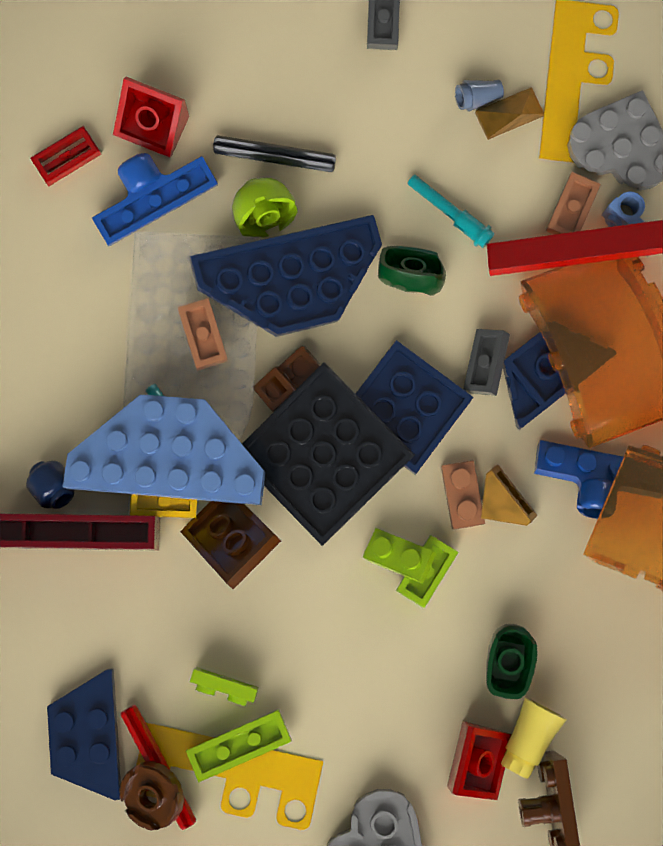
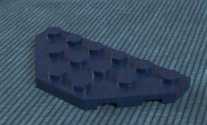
M374 215L192 255L189 261L198 291L278 337L338 322L374 257L381 248L382 242Z

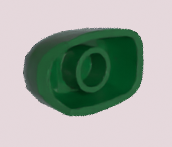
M387 246L382 249L378 264V278L381 282L405 292H421L433 296L439 293L445 284V268L438 257V253L430 250L404 246Z
M504 624L492 636L486 662V685L494 696L505 699H520L529 690L537 663V643L524 627L517 624Z

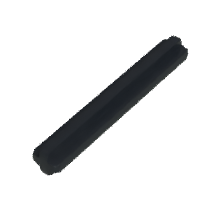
M220 135L215 137L213 143L214 153L325 172H333L336 164V155L332 153Z

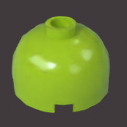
M254 178L247 181L236 193L232 204L233 217L237 228L244 237L250 239L268 237L269 235L265 231L279 226V231L285 229L298 213L293 195L283 183L273 178Z

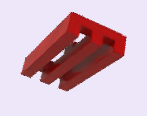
M82 126L30 159L49 187L102 154L85 127ZM80 139H85L84 142L80 143L71 150L65 151L64 153L59 155L58 158L42 166L41 163H43L44 161L48 160L52 156L71 146Z

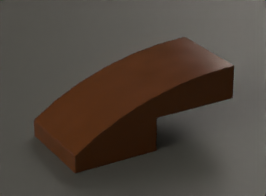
M302 345L281 365L274 367L252 388L269 409L274 412L321 364L306 346Z

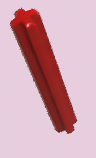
M132 705L123 710L121 717L144 761H154L170 769L138 707ZM185 797L183 810L176 820L179 828L182 830L196 823V818Z

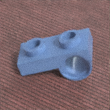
M632 191L625 192L616 197L602 213L608 227L644 222L640 218L645 209L644 199L641 195ZM621 205L629 206L633 211V215L623 213Z

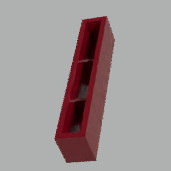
M0 514V548L159 551L160 518L157 516Z

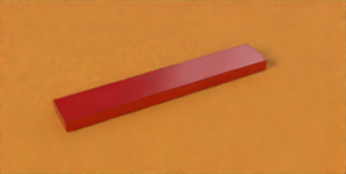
M663 220L488 243L490 276L663 254Z

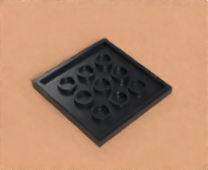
M325 362L242 443L265 471L264 486L321 546L335 535L415 456L403 441Z

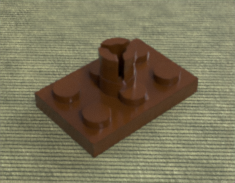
M210 501L196 515V518H193L180 531L232 589L281 542L245 504Z
M554 750L546 751L537 767L541 783L545 782L547 795L530 799H518L522 826L529 827L535 824L552 823L553 830H548L550 846H580L567 759Z

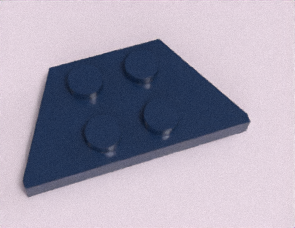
M552 322L504 360L503 370L516 427L519 430L613 357L616 352L609 347L604 348L589 341V338L581 334H573L567 328Z
M113 668L105 670L48 705L47 715L51 775L116 801L121 799V776Z

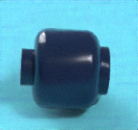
M41 461L30 469L26 487L41 507L60 509L73 499L75 489L63 487L65 467L60 462Z

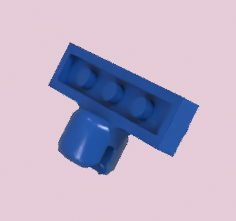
M141 153L129 158L118 167V175L128 191V196L121 202L92 217L109 247L218 186V183L203 156L171 174L163 175L160 173L152 157L147 153Z
M540 440L537 445L534 474L576 483L579 488L577 509L585 517L607 519L613 516L617 510L618 492L656 499L663 497L662 464Z

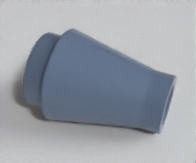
M464 80L462 84L457 85L455 88V98L459 109H466L469 112L496 99H501L504 95L503 85L500 80Z

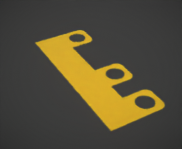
M556 0L539 159L574 163L570 158L567 145L570 139V132L577 123L581 82L608 85L612 81L614 60L610 55L584 52L586 33L614 35L617 31L619 11L615 6ZM601 10L609 12L613 19L611 26L606 29L598 28L593 22V16L596 12ZM597 59L604 61L608 67L607 74L602 78L592 77L588 71L591 61Z
M146 723L170 769L172 766L194 771L186 750L215 738ZM271 750L215 776L226 778L221 809L227 814L245 818L251 817L255 812L260 786L282 791L276 816L277 822L282 826L305 830L311 823L323 761ZM140 751L138 754L136 766L142 762H145ZM236 788H244L250 794V803L245 809H234L229 803V795ZM146 790L147 796L156 798L151 790ZM292 800H299L306 807L305 817L299 822H292L285 816V806Z

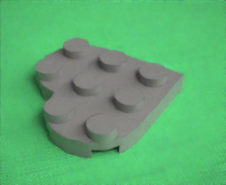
M643 90L588 113L579 119L572 128L567 147L570 158L578 168L581 169L583 167L589 172H596V175L612 173L620 184L624 182L630 187L638 188L637 190L639 191L651 189L663 181V130Z
M377 789L366 793L356 801L351 814V829L338 833L329 840L327 846H422L418 819L412 804L406 799L404 794L391 789Z

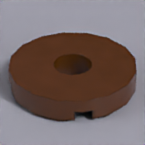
M154 761L142 762L129 770L121 781V802H125L127 807L125 812L139 827L150 831L167 827L177 820L183 810L184 795L182 786L176 775L163 764ZM146 789L151 790L155 794L156 803L148 799Z

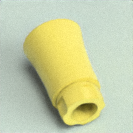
M524 697L520 715L505 747L507 750L501 765L528 779L533 769L539 766L547 748L567 719L551 709Z

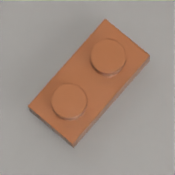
M571 172L546 231L552 234L581 231L601 184Z
M209 298L177 307L197 371L227 362L228 358Z
M474 461L441 466L452 530L484 525L485 519L481 518L482 503Z

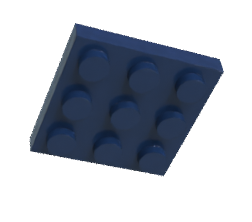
M397 340L356 392V395L415 454L404 466L414 475L417 474L474 398Z

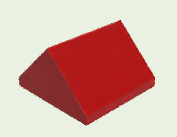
M126 76L123 79L113 135L170 158L189 118L185 99Z
M463 721L447 784L451 793L457 796L498 800L505 767L501 765V762L507 750L505 747L512 734Z

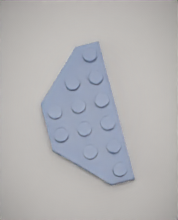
M139 395L67 454L63 487L75 490L262 505L265 471L205 399Z

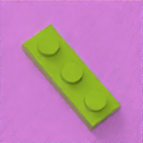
M278 709L187 749L186 753L199 783L290 743L292 739Z

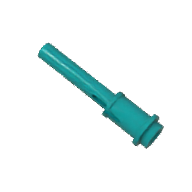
M415 174L410 178L407 184L454 221L453 226L474 241V246L477 247L479 245L484 248L495 234L491 231L492 227L490 225H483L468 213L466 209L463 212Z

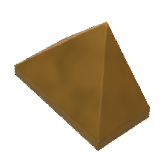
M532 87L475 111L488 140L544 116V112Z
M496 465L486 473L481 518L525 526L530 524L537 517V514L500 466Z

